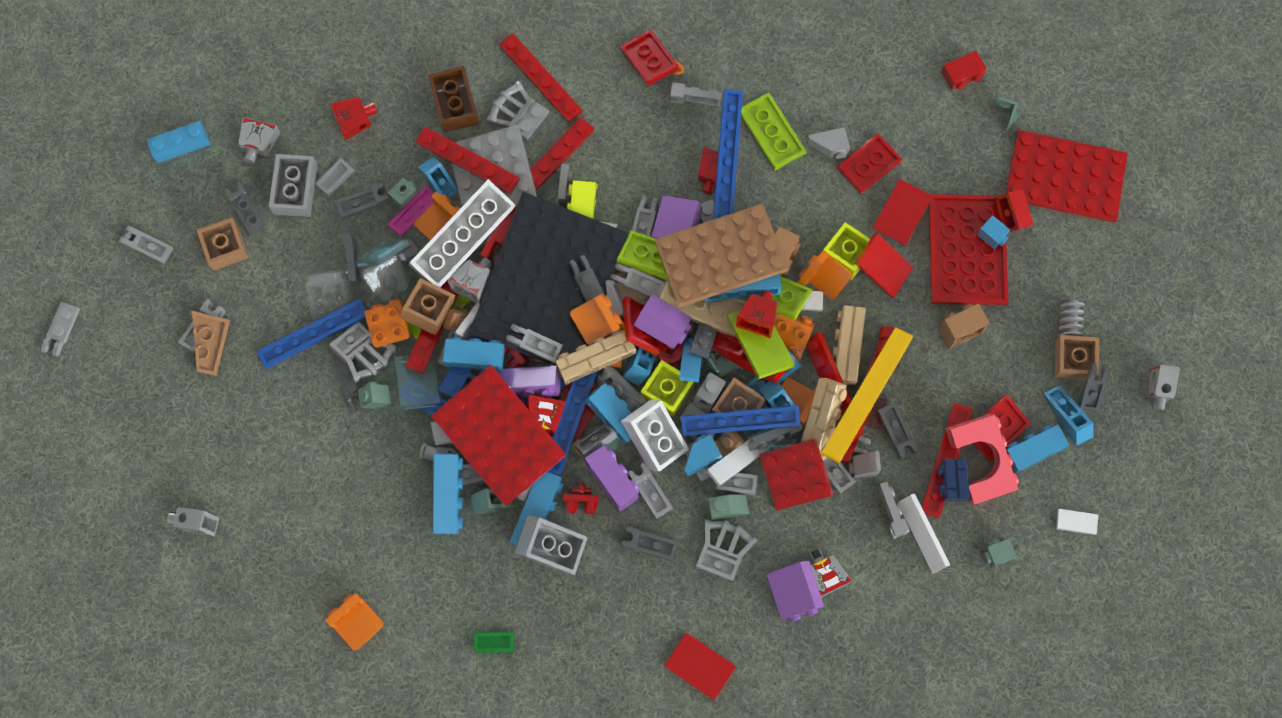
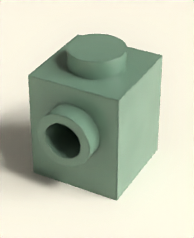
M402 178L388 192V195L397 206L403 209L418 194V187L413 181H407L405 178Z
M368 382L365 384L366 386L358 389L360 408L380 409L391 404L388 385Z
M996 539L989 542L988 547L984 549L985 553H983L985 562L990 564L991 568L1017 558L1010 539L1002 542Z

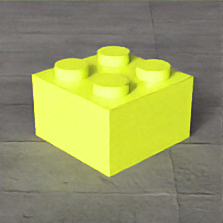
M845 222L824 250L852 273V280L860 270L854 263L870 239Z
M661 360L641 390V396L646 401L661 400L668 414L674 417L693 388L694 382L679 380L680 371Z

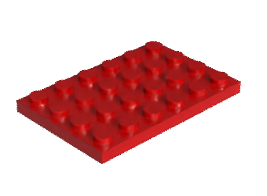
M1018 130L1006 193L1023 189L1028 205L1116 223L1128 152Z
M930 194L933 196L929 203L931 304L1007 306L1006 242L1002 247L998 245L993 249L977 235L982 226L992 216L1002 223L995 202V197L998 196Z
M492 365L431 415L505 507L567 456Z

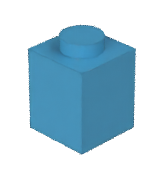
M992 216L982 226L977 235L995 249L998 245L1002 247L1009 239L1007 234L1010 229Z

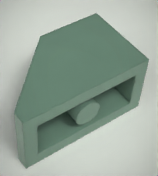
M484 489L471 495L474 514H489L519 507L517 498L505 507L491 489Z
M724 495L708 498L707 503L711 521L750 514L746 495Z

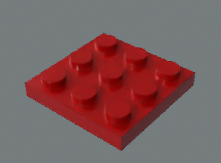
M816 438L759 454L776 511L833 495Z

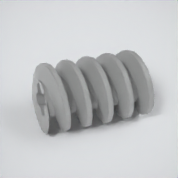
M1073 298L1060 299L1061 312L1059 317L1061 319L1059 320L1060 327L1058 331L1060 334L1058 337L1060 335L1083 336V333L1079 332L1078 329H1082L1084 326L1078 324V322L1084 321V318L1078 315L1084 314V311L1080 310L1079 307H1084L1085 304Z

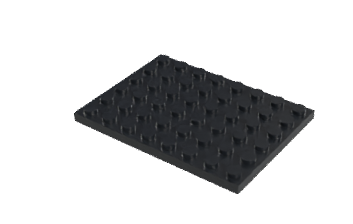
M522 192L469 334L486 341H500L507 349L557 366L556 362L552 363L507 341V335L514 336L521 341L524 337L523 334L514 332L511 329L512 324L526 330L530 329L562 344L559 355L566 352L569 354L576 352L575 349L581 345L588 346L589 344L585 342L570 315L572 310L586 302L574 279L569 261L574 260L579 273H581L585 269L580 262V256L584 255L606 296V281H612L610 278L611 274L615 273L617 258L624 243H626L629 233Z

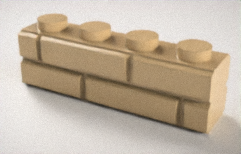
M844 305L842 310L837 313L836 322H840L839 329L835 330L834 340L838 341L837 347H833L832 357L835 359V364L843 383L855 386L858 379L866 309Z
M618 329L612 332V336L606 339L604 337L597 338L593 341L594 344L590 346L581 345L575 349L576 352L569 354L566 352L559 355L558 360H555L565 385L635 355L636 348L633 343L626 340L625 330Z
M819 378L801 440V442L816 438L823 460L826 457L822 455V451L836 429V421L841 416V403L847 395L845 390L847 385L828 378Z

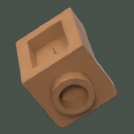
M736 431L724 432L715 441V444L724 458L738 448L744 440Z

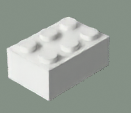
M649 400L621 420L649 470L659 472L689 450L661 400Z

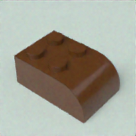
M464 66L428 74L444 133L479 124Z

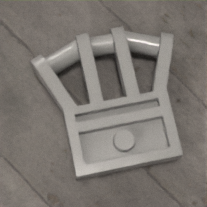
M516 81L512 87L505 91L502 90L500 97L493 101L490 116L487 117L486 121L503 127L519 125L522 137L528 140L549 114V110L530 98L520 81ZM519 91L526 103L523 105L511 95ZM507 100L519 108L520 111L515 114L504 107L503 104ZM501 111L513 120L510 122L498 119V112Z
M359 321L329 344L330 349L347 364L354 383L360 382L362 378L375 376L381 367L387 366L391 354H394L397 349L393 344L381 346L380 348L385 349L381 356L370 346L373 344L370 332ZM363 350L376 360L373 365L360 354ZM355 358L366 369L356 372L352 359Z
M705 519V544L696 568L733 582L742 557L758 540L755 537L752 538L740 525L734 526L729 524L730 522L727 520L710 521V519ZM710 529H721L716 545H711ZM726 531L734 534L728 551L720 548ZM740 536L747 545L736 555L733 554V551Z

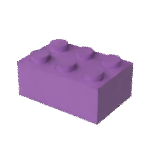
M603 445L585 458V463L618 512H621L638 500L639 487L633 479L630 481L627 478L628 472L622 464H617L616 455L611 448L607 449Z

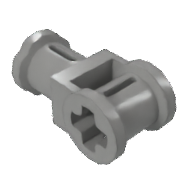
M423 443L419 459L434 461L435 453L457 452L452 448H435L428 446L427 443Z

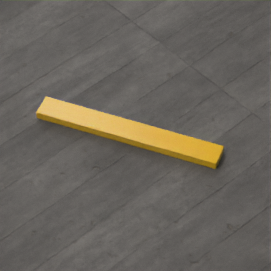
M895 327L822 451L823 456L840 463L913 339V335Z

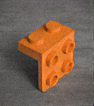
M437 191L431 196L433 204L414 222V226L429 240L460 210L458 206L454 208L450 204L451 201L446 195H440Z
M824 250L819 256L814 255L809 260L808 264L810 266L808 269L804 268L798 275L800 279L797 283L806 286L810 282L820 292H823L825 296L834 300L852 278V273Z
M603 293L570 312L572 319L587 344H592L597 338L605 337L622 327L620 325L622 323L621 318L617 312H613L609 297L607 295L604 296Z
M394 299L388 301L389 304L373 305L370 310L364 311L374 347L385 346L410 337L407 322L401 319L402 308L407 301Z
M777 314L774 325L788 352L791 351L794 357L800 361L816 323L812 322L813 320L807 316H797L794 321Z
M786 378L782 388L793 403L799 405V411L801 412L800 423L803 428L805 422L807 423L816 388L813 391L791 378Z
M357 593L354 595L349 594L342 601L344 604L338 609H332L327 614L328 618L325 620L355 651L362 647L384 626L383 621Z

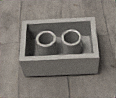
M276 154L269 208L274 215L311 217L314 183L317 173V163L313 156Z
M527 516L514 554L560 572L575 575L588 537L540 517Z

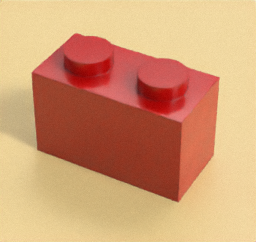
M973 51L945 64L941 73L951 90L956 88L960 90L971 81L978 82L981 80L987 68L977 51Z
M1023 189L995 197L1001 221L1010 229L1009 233L1034 225Z

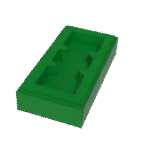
M474 632V653H514V632Z

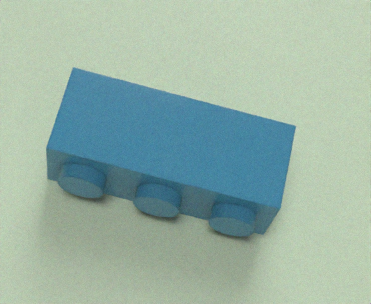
M201 121L146 139L151 155L157 163L211 145L206 129Z
M451 337V339L445 340L443 363L444 366L483 370L492 365L496 371H503L505 346L496 340H491L488 343L482 342L480 339L465 341L460 337Z
M604 383L599 385L584 401L604 424L607 423L616 432L617 439L621 444L626 443L631 438L621 420L630 415L631 412L628 410L627 403L615 395L616 391L614 388Z
M1048 425L1040 430V434L1035 436L1032 433L1023 438L1024 442L1018 444L1016 441L1007 446L1006 452L1012 458L1013 465L1011 467L1014 473L1050 457L1069 446L1059 425L1054 427Z

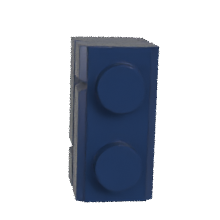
M943 460L937 467L938 477H941L942 485H939V496L943 497V502H964L969 500L967 460Z

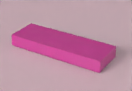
M426 185L387 225L402 238L414 226V222L433 204L431 196L435 192Z

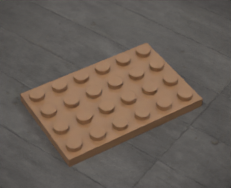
M763 203L654 239L679 308L789 271Z

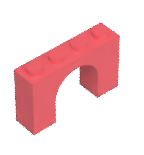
M987 414L945 428L950 445L953 448L983 441L993 451L994 465L992 470L986 476L969 482L970 499L968 501L974 505L1018 490V477L1012 471V458L1006 452L1007 442L1005 437L1001 436L999 429L1001 428V423L998 417H995L993 414Z

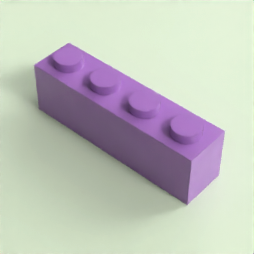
M557 366L511 368L497 371L519 398H527L529 395L539 397L559 396L561 375Z

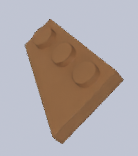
M192 311L197 372L217 376L231 320Z

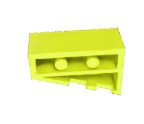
M573 180V185L569 184L568 195L572 197L571 203L567 205V209L594 219L595 197L598 184L596 182Z

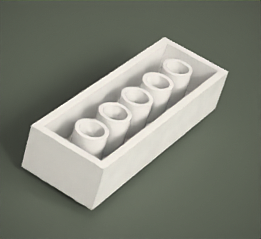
M488 179L408 265L427 282L440 288L516 205Z

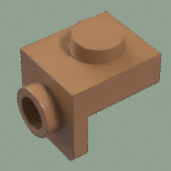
M456 305L455 310H449L443 327L447 330H457L470 312L461 305Z

